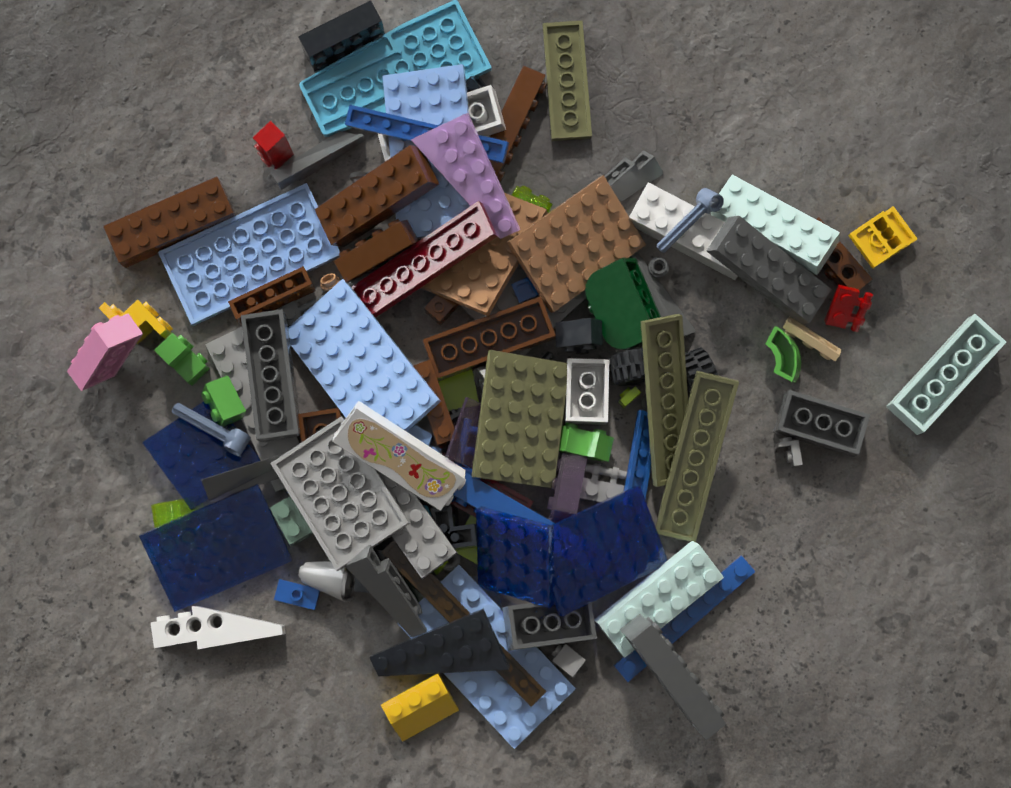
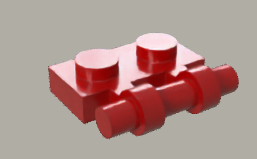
M838 285L825 317V324L845 329L847 323L852 322L850 329L858 332L860 326H863L865 322L864 317L867 310L871 308L873 294L865 292L864 297L860 298L858 297L860 294L858 289ZM854 306H859L857 314H852Z

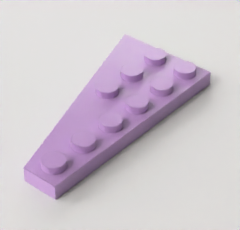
M469 113L463 114L411 139L470 206L477 201L483 203L495 232L500 239L521 230Z

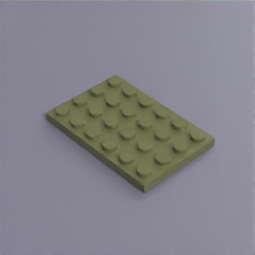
M494 350L488 351L471 477L554 488L567 389L568 363Z

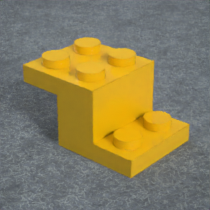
M894 206L886 212L882 211L848 235L872 269L917 240V237Z
M136 300L124 313L114 304L109 306L104 302L99 307L109 319L116 315L121 317L129 314L143 333L136 343L137 345L154 329L165 339L172 333L173 328L162 317L157 318L160 314L147 302L142 304L139 300Z

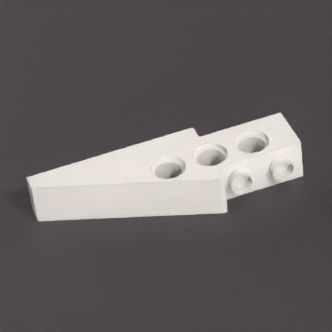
M192 606L193 615H191L190 611L178 613V618L170 619V615L157 617V622H151L154 648L197 641L198 649L286 634L285 625L200 606ZM216 616L222 618V625L219 628L213 624ZM195 620L201 622L199 631H195L192 627ZM175 623L180 627V632L177 635H174L171 631L172 625Z

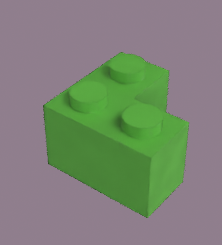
M171 333L154 350L190 385H194L210 369L206 365L208 360L200 352L196 355L191 350L194 346L181 334L177 337L174 333Z

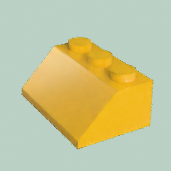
M440 673L429 677L381 705L390 724L402 742L459 711Z

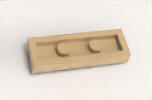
M790 316L787 318L783 325L786 333L793 338L798 337L801 339L806 347L810 349L815 348L820 351V355L823 358L834 361L838 359L841 353L840 348Z

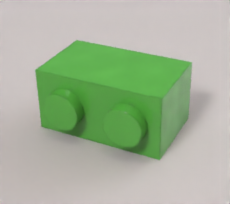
M228 375L205 384L201 395L204 403L209 404L211 408V417L214 422H218L223 427L243 419L246 410Z

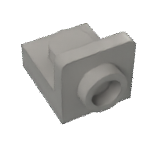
M792 437L779 439L780 443L775 444V449L787 447L788 451H785L787 463H790L791 468L803 465L799 440L792 441Z

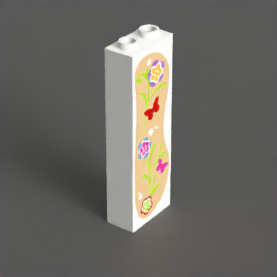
M360 401L356 403L334 434L332 442L440 511L444 505L448 506L454 498L453 493L457 489L460 490L466 482L465 469Z

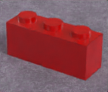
M272 121L252 137L256 143L254 147L258 151L257 153L268 168L272 166L276 170L294 155L285 134Z

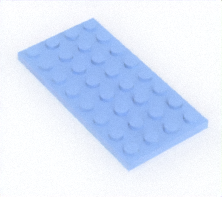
M463 64L383 75L385 107L388 114L441 126L463 114L469 113L465 66ZM388 136L390 158L409 145L416 146L411 141ZM430 161V166L439 185L396 213V219L400 221L408 220L417 238L426 237L470 207L466 200Z
M307 183L158 252L192 326L231 309L228 301L304 266L307 272H310L340 257L338 247L330 244L314 210L318 205Z
M344 279L337 283L288 327L290 345L345 417L348 416L356 403L360 401L407 432L441 402Z
M458 565L441 583L470 613L484 608L499 643L508 651L503 611L467 572ZM425 597L419 602L422 609V614L419 615V618L427 628V632L449 623ZM537 647L508 651L547 691L532 707L495 670L444 673L514 749L576 689Z

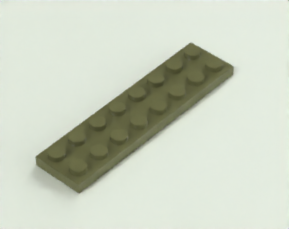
M680 314L641 321L653 485L656 487L666 485L688 405L683 317Z
M696 371L654 533L696 542L739 385L738 380Z

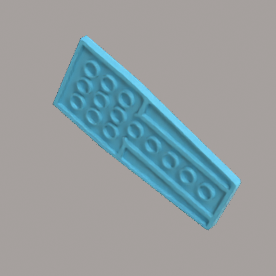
M453 0L382 35V38L364 45V47L301 81L299 86L322 134L325 137H329L338 131L352 128L345 125L349 105L386 113L383 75L463 64L467 81L470 76H481L492 71V67L458 0Z

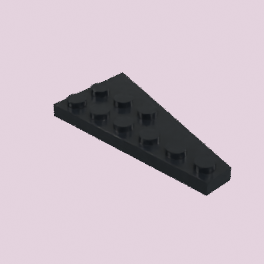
M484 608L372 654L369 657L378 676L509 670L510 668Z

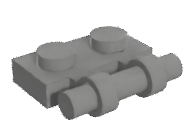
M586 463L584 471L592 473L591 479L583 477L579 499L620 507L624 485L616 484L617 478L626 479L627 471L619 470L617 467H602L598 463H594V465ZM599 474L610 476V482L599 481Z

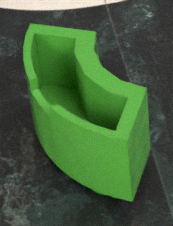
M775 326L765 343L775 355L776 366L774 373L796 383L801 371V356L798 346L788 333Z
M565 423V426H562L559 452L609 462L614 438L606 435V431L594 429V432L577 429L578 425Z

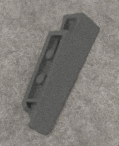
M338 131L290 161L288 165L270 173L280 189L283 190L297 180L302 181L364 142V135Z
M643 150L633 161L624 158L604 177L618 200L622 202L646 186L648 182L650 183L661 176L663 171L655 157Z
M636 252L629 258L637 259L661 317L680 314L683 317L684 338L695 333L694 327L660 281L650 274L648 265L640 254Z

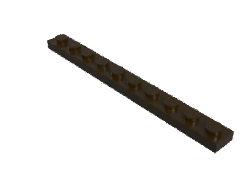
M395 540L381 552L386 558L391 560L398 571L448 622L471 614L432 573L422 579ZM501 645L510 668L509 670L495 671L532 707L547 691Z

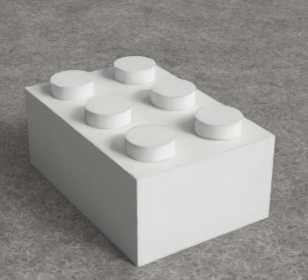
M567 358L565 423L606 425L608 423L609 360Z

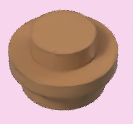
M333 273L327 274L321 278L320 287L323 291H330L340 282V279Z

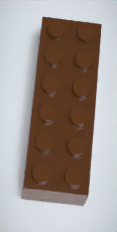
M409 145L314 210L330 244L345 247L438 186L439 182L427 157L418 147Z
M214 177L103 227L118 262L124 268H127L157 255L159 251L224 222L236 216L221 181L218 177Z
M538 297L425 338L423 342L437 380L442 381L475 369L478 366L486 365L489 350L516 354L554 340L556 335L542 297Z

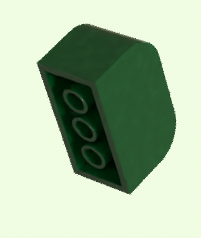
M621 258L595 271L588 278L585 288L589 301L588 308L591 314L595 315L596 319L602 320V334L606 342L617 349L643 346L641 321L660 318L661 315L637 259Z

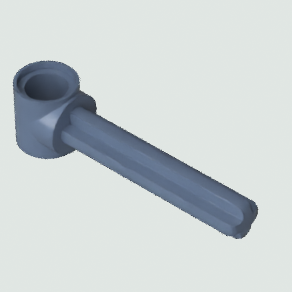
M708 188L701 189L696 197L697 205L657 244V248L662 253H665L702 215L719 211L724 204L723 196Z
M180 403L175 404L172 409L174 415L223 441L224 448L236 456L242 454L251 440V437L245 432L236 428L229 431Z

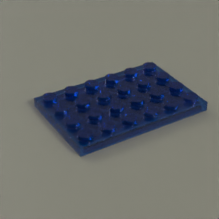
M259 484L139 535L174 612L293 560Z
M634 486L529 535L559 616H564L659 569L668 560L640 486Z

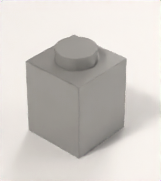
M565 643L563 646L558 645L551 654L554 656L552 661L572 677L586 661Z

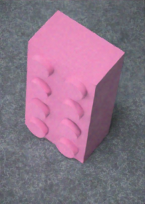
M125 314L121 317L116 315L108 322H99L91 328V333L84 339L83 346L77 351V356L71 361L72 364L67 370L81 391L115 377L143 333L130 315Z

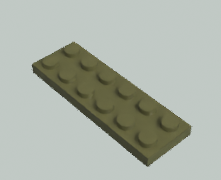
M583 21L543 23L551 141L592 139Z

